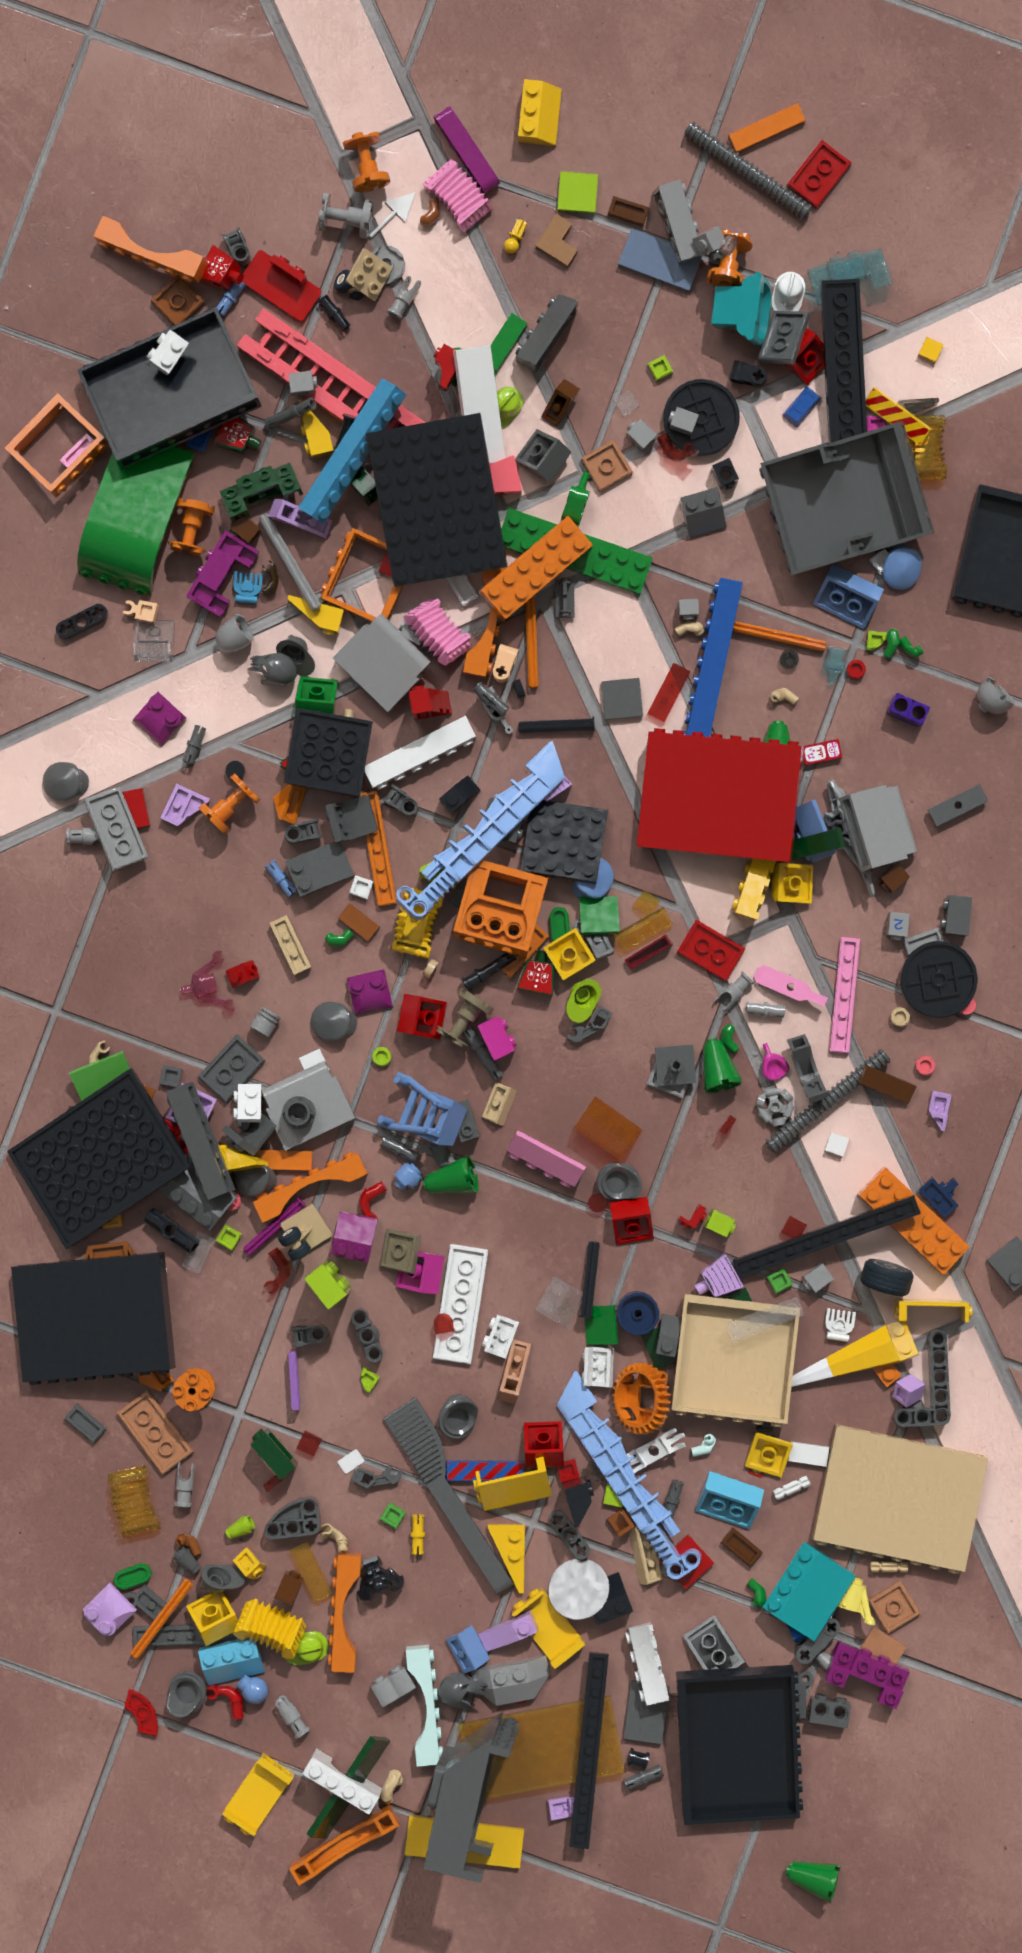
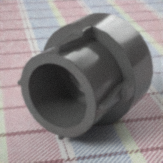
M296 1096L290 1098L284 1104L282 1115L288 1126L294 1129H303L314 1121L316 1109L310 1099ZM301 1107L304 1109V1116L302 1118L295 1117V1108Z

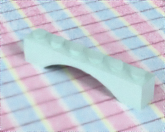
M429 1645L406 1647L407 1670L421 1686L427 1706L425 1726L415 1743L417 1767L437 1765L443 1752V1746L439 1747L438 1739H442L441 1727H437V1720L440 1719L439 1708H435L438 1692L437 1688L433 1689V1681H436V1671L431 1668V1662L434 1661V1651L430 1650Z

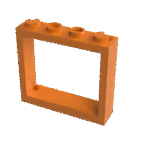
M57 393L10 441L5 449L57 498L62 492L65 493L71 482L76 481L80 477V473L85 468L93 464L94 459L104 452L109 442ZM65 408L96 439L50 484L19 454Z
M352 528L351 532L348 531L347 535H345L344 542L346 543L344 548H340L336 555L338 561L335 567L332 566L330 568L328 583H324L320 592L322 594L321 599L372 622L376 617L331 597L356 538L387 551L385 542ZM404 585L393 586L381 612L388 620Z

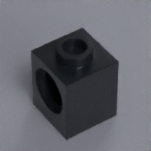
M730 458L712 465L711 470L720 490L723 488L729 490L736 486L739 477ZM727 471L730 473L731 478L725 480L721 477V473Z

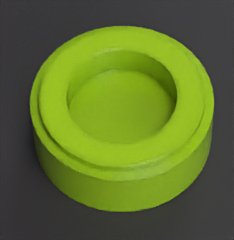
M385 1047L375 1049L372 1054V1059L378 1066L389 1064L392 1058L391 1052Z

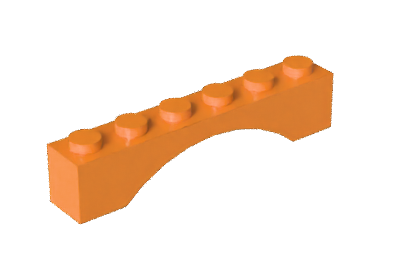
M102 216L93 235L98 241L97 244L105 249L111 247L122 256L128 254L133 260L140 263L142 260L148 262V265L154 269L159 267L165 269L164 272L171 276H175V274L182 276L181 279L192 283V281L199 283L208 264L203 256L189 250L175 253H156L146 250L129 238L125 228L119 222Z
M505 568L483 571L482 582L484 586ZM491 607L487 628L482 638L466 654L463 669L464 675L486 679V675L491 673L492 663H489L490 655L494 656L496 645L493 644L494 637H498L500 628L497 625V620L500 617Z
M353 1151L343 1155L344 1159L339 1162L334 1159L326 1163V1168L319 1170L317 1167L309 1171V1176L303 1179L300 1175L290 1180L292 1184L286 1187L284 1184L274 1187V1192L267 1195L264 1192L256 1196L257 1200L253 1201V1204L262 1223L280 1215L291 1197L308 1184L328 1179L351 1182L368 1174L359 1152L356 1154Z
M339 1552L338 1557H334L333 1569H337V1577H333L332 1588L336 1589V1596H332L331 1608H335V1613L331 1615L330 1627H334L333 1635H330L329 1646L333 1647L332 1654L328 1656V1666H331V1672L355 1673L356 1649L346 1633L343 1609L348 1591L361 1574L362 1553L342 1554Z
M391 1804L293 1861L290 1863L289 1870L298 1886H300L354 1849L397 1828L400 1820Z

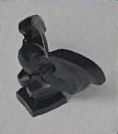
M379 1556L362 1561L363 1567L366 1570V1577H362L360 1591H357L363 1602H371L373 1599L370 1595L371 1591L373 1590V1594L388 1589L387 1584L391 1585V1591L394 1593L403 1588L404 1576H399L390 1567L385 1570L382 1567L383 1563Z

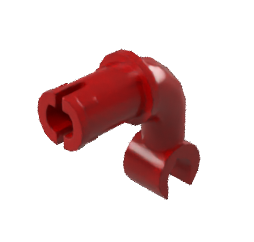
M382 1181L368 1189L364 1188L360 1195L359 1208L366 1217L371 1216L377 1219V1215L370 1210V1202L387 1191Z
M215 1684L207 1688V1690L212 1689L215 1693L214 1695H208V1699L213 1700L219 1695L229 1698L228 1701L231 1703L233 1720L244 1718L242 1706L244 1698L241 1697L235 1688L230 1686L218 1687Z

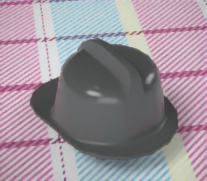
M291 634L286 640L280 641L277 644L276 652L283 653L293 660L298 675L307 676L314 672L315 662L308 653V646L305 640Z
M212 1564L204 1566L201 1570V1577L203 1579L201 1587L211 1594L218 1595L227 1589H237L243 1586L245 1582V1575L238 1567L233 1565Z

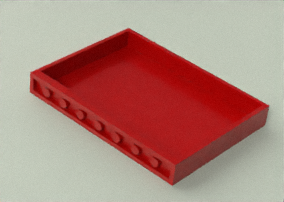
M654 728V732H648L637 839L638 847L792 862L804 746H799V742L788 741V744H780V740L768 739V743L761 742V738L749 737V741L741 740L742 736L730 735V739L722 738V734H711V737H704V733L692 732V735H684V731L673 730L672 734L665 733L666 729Z

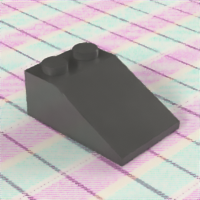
M340 842L330 843L285 861L301 898L354 876Z
M715 1615L683 1635L704 1670L749 1667Z

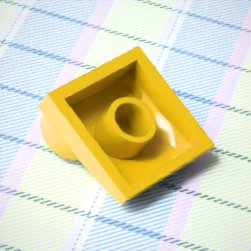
M776 863L771 881V896L774 901L811 904L813 865Z
M576 928L543 947L562 980L567 979L596 961Z

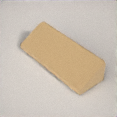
M635 1526L628 1532L639 1583L648 1585L661 1581L663 1577L658 1554L654 1552V1546H650V1540L645 1539L647 1537L646 1534H642L639 1528Z

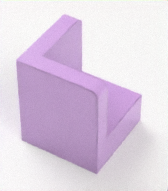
M910 1374L896 1382L892 1397L905 1407H908L922 1399L925 1384Z

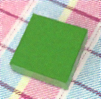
M784 1268L767 1276L776 1294L793 1285Z
M389 1502L380 1520L396 1529L406 1511Z

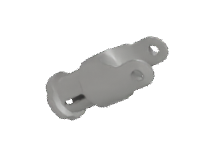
M406 277L395 296L393 305L387 310L389 315L398 320L403 318L404 310L407 306H410L421 286L420 280L416 281L413 288L407 290L411 277Z
M67 828V845H71V843H83L84 845L100 843L95 828H83V830Z
M742 971L741 976L723 990L715 999L714 1004L724 995L730 994L732 996L731 1002L723 1010V1013L726 1012L743 995L746 988L755 982Z
M179 1462L176 1479V1490L178 1492L175 1506L192 1507L190 1496L194 1482V1463L191 1466V1476L186 1480L180 1474L181 1462Z
M284 1695L279 1696L275 1703L280 1711L281 1718L286 1725L290 1726L295 1734V1739L300 1738L310 1728L309 1726L306 1727L300 1718L301 1714L289 1702L287 1697Z

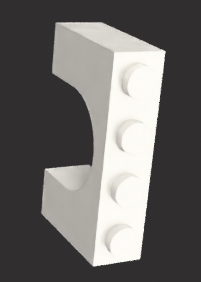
M316 1748L302 1774L367 1814H370L380 1797L382 1788L368 1779L361 1783L347 1777L331 1764L333 1758Z

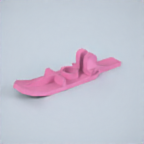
M765 965L758 967L754 975L756 983L797 1001L809 1000L823 1007L827 1002V997L813 992L807 983ZM793 984L795 987L794 990L789 991L787 986Z

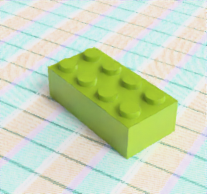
M328 1260L315 1268L304 1279L326 1308L330 1309L349 1293L351 1284L345 1276L341 1278L337 1272L339 1270L337 1265L333 1261L329 1262Z

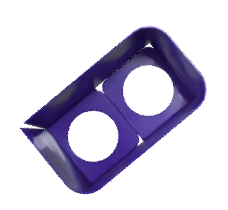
M896 693L890 700L887 714L914 727H921L930 707ZM899 698L905 699L908 703L907 709L903 712L897 711L894 707L895 701ZM922 706L925 709V716L922 719H915L913 717L912 710L914 707Z

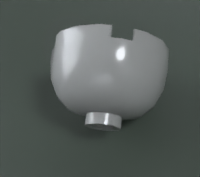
M987 677L977 691V698L980 702L978 706L985 713L988 711L998 715L1005 713L1015 705L1013 703L1014 700L1001 685H994L996 681L993 678Z

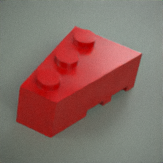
M424 686L412 687V691H409L414 720L452 714L448 691L424 688Z

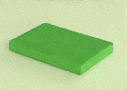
M121 1051L69 1072V1075L82 1101L130 1069V1065L124 1052Z

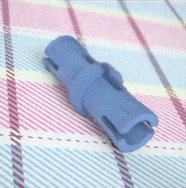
M233 282L231 288L224 292V297L217 306L221 316L225 317L232 304L237 302L236 298L246 286L243 282L239 286Z
M273 860L270 862L272 867L268 864L265 866V869L275 879V884L279 885L289 898L292 896L289 889L293 894L297 892V889L287 878V873H283L276 861Z

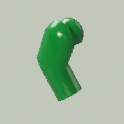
M349 929L341 936L329 933L326 935L325 941L331 947H343L354 934Z
M728 1024L721 1030V1041L734 1053L739 1046L733 1041L735 1028L733 1025Z
M751 1578L746 1586L754 1591L753 1605L759 1608L766 1602L765 1588Z

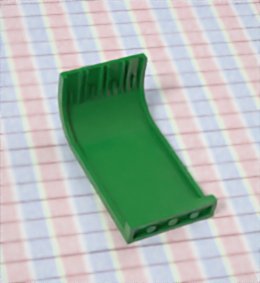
M174 446L121 470L112 452L82 533L77 557L78 573L81 576L98 579L104 584L111 583L123 590L130 589L139 595L151 596L153 592L154 568L159 549L188 471L193 466L194 452Z

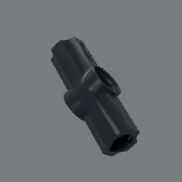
M152 1208L145 1216V1223L189 1254L198 1247L200 1242L198 1238L157 1209ZM174 1226L175 1233L170 1236L169 1229Z

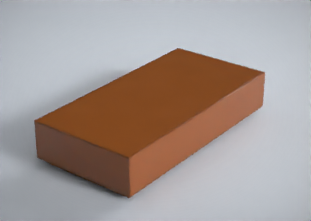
M350 903L338 917V919L367 941L372 938L380 927Z

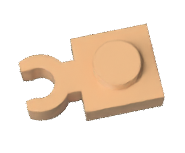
M130 600L125 602L127 605L132 606L130 611L123 610L126 616L135 615V619L138 621L155 624L159 609L157 603L139 600L138 605Z

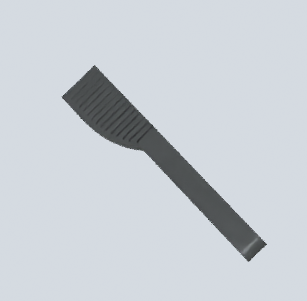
M414 1397L385 1416L384 1420L483 1574L499 1595L514 1585V1582L445 1477L446 1458L441 1438L418 1399Z

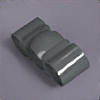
M358 1308L351 1316L352 1323L355 1325L356 1341L363 1347L368 1361L373 1363L379 1362L384 1353L383 1348L380 1346L379 1330L372 1324L367 1310ZM363 1313L366 1317L365 1321L357 1322L355 1314ZM369 1330L372 1332L373 1338L365 1340L362 1337V1333ZM372 1348L379 1350L380 1356L378 1358L370 1356L369 1351Z

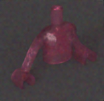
M215 951L212 955L213 959L192 975L191 985L181 987L182 994L193 992L200 1001L222 1005L226 1010L232 1011L235 1007L230 1009L227 1007V1003L233 1001L232 999L222 1000L206 996L218 993L214 974L203 975L217 962L224 960H217L216 954L222 951Z

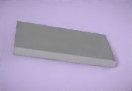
M120 786L83 800L112 871L148 858Z

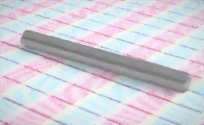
M269 514L261 515L259 517L260 523L312 611L320 609L321 603L272 519L268 517Z

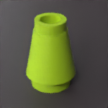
M249 1515L242 1516L225 1530L226 1535L232 1540L233 1538L250 1534L255 1529V1523Z

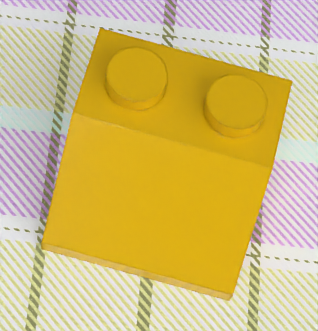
M210 1593L186 1606L206 1646L234 1632L238 1620L224 1593L218 1595Z

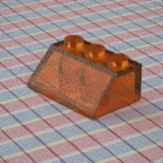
M596 1096L573 1127L620 1161L642 1131L640 1127Z

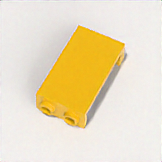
M895 1299L894 1318L898 1321H907V1305L960 1307V1320L969 1322V1318H972V1306H969V1302L965 1300Z
M544 1457L536 1458L538 1470L482 1482L479 1471H476V1480H473L475 1492L479 1491L476 1493L479 1504H483L484 1511L552 1496Z
M542 1587L539 1590L535 1588L528 1594L529 1598L524 1602L520 1600L513 1606L512 1615L515 1617L531 1610L538 1625V1631L532 1634L531 1637L549 1658L550 1664L556 1669L584 1647L585 1641L568 1619L556 1611L546 1591Z
M262 1753L222 1813L225 1816L224 1819L232 1825L235 1823L241 1827L240 1830L244 1834L255 1836L257 1829L287 1785L291 1783L295 1774L265 1753Z

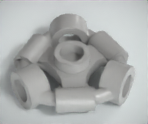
M777 1087L767 1089L765 1093L758 1095L755 1107H757L758 1115L765 1123L768 1122L773 1126L786 1124L787 1119L791 1118L794 1109V1098L786 1089L781 1090ZM779 1094L788 1102L786 1105H783L778 1100ZM766 1097L769 1098L770 1101L767 1109H762ZM781 1112L784 1116L772 1119V1114Z

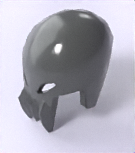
M270 653L263 656L256 655L250 658L252 660L250 664L252 667H249L247 670L262 672L266 679H262L261 684L287 686L293 683L297 677L296 665L289 656L283 653Z
M461 1672L451 1673L442 1680L439 1686V1697L445 1705L471 1708L470 1702L467 1701L468 1694L486 1696L481 1690H483V1686L488 1685L479 1678H472Z

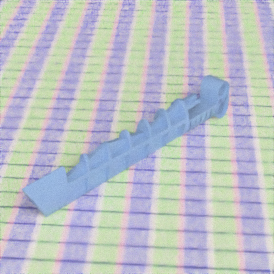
M552 741L525 765L532 774L518 783L511 779L510 782L513 786L499 795L496 794L487 812L482 809L479 811L483 818L476 829L473 830L465 824L464 828L470 835L458 843L449 840L448 843L451 847L438 855L435 854L433 856L434 860L421 873L426 879L430 880L441 868L444 871L419 895L408 886H402L398 889L396 902L411 918L418 921L424 919L434 908L433 904L439 903L438 899L444 898L443 894L449 893L448 889L454 888L453 884L455 882L459 883L565 778ZM405 892L409 894L410 899L402 900L400 894ZM416 906H421L424 909V912L422 914H417L414 912L413 908Z
M575 1371L557 1403V1407L641 1533L646 1534L647 1537L645 1539L650 1540V1546H654V1552L659 1554L658 1558H662V1564L667 1570L668 1576L672 1579L683 1577L699 1565L701 1553L695 1548L688 1549L681 1555L678 1553L659 1522L662 1523L670 1537L679 1533V1528L670 1516L672 1512L655 1499L659 1495L658 1492L651 1495L639 1483V1481L647 1476L646 1474L636 1479L629 1462L634 1456L627 1457L621 1436L616 1435L605 1424L609 1421V1418L602 1421L589 1408L597 1400L589 1388L583 1385L584 1381L578 1372ZM689 1554L695 1555L697 1562H689L687 1556ZM678 1565L681 1568V1572L678 1574L674 1573L671 1570V1566Z

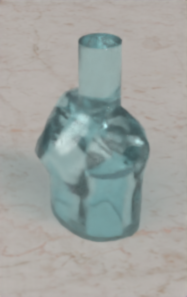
M828 646L823 666L824 669L829 671L827 682L835 683L837 672L845 670L847 649Z

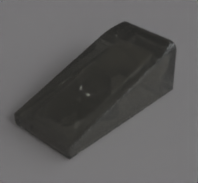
M939 398L899 400L897 403L911 414H915L937 406Z

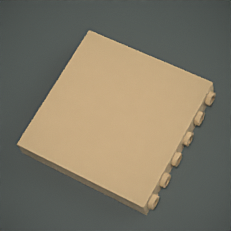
M684 1294L671 1410H674L677 1415H686V1412L694 1413L695 1417L705 1418L706 1414L713 1415V1419L718 1420L732 1417V1421L744 1422V1419L752 1420L753 1424L763 1425V1421L771 1422V1426L782 1427L783 1424H787L800 1308Z

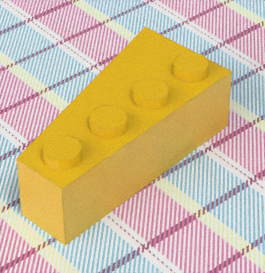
M751 858L750 862H746L743 873H746L744 881L741 880L737 891H740L738 899H734L731 908L734 910V915L752 921L758 920L760 915L758 912L763 905L764 893L769 886L770 875L774 870L776 861Z

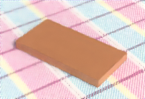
M146 1390L117 1412V1415L162 1475L194 1451L149 1390Z

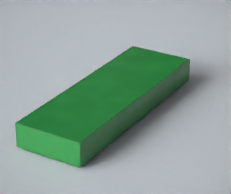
M513 313L510 314L491 344L493 368L496 372L528 325L527 322Z

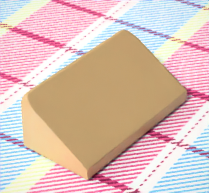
M495 1082L482 1118L503 1126L517 1090Z

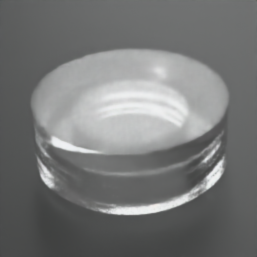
M731 235L726 236L720 245L721 253L727 256L731 255L736 248L737 239Z

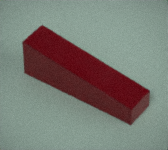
M666 934L628 957L625 961L632 970L673 943Z

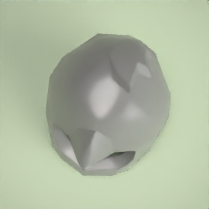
M235 614L221 625L217 630L215 639L218 648L223 653L232 654L249 645L253 641V635L245 617ZM237 622L241 625L242 631L240 630Z

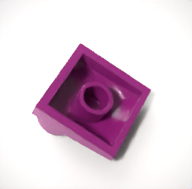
M157 692L150 697L148 703L133 718V721L161 746L184 722L186 717L163 695Z
M385 970L347 978L355 1015L393 1007Z

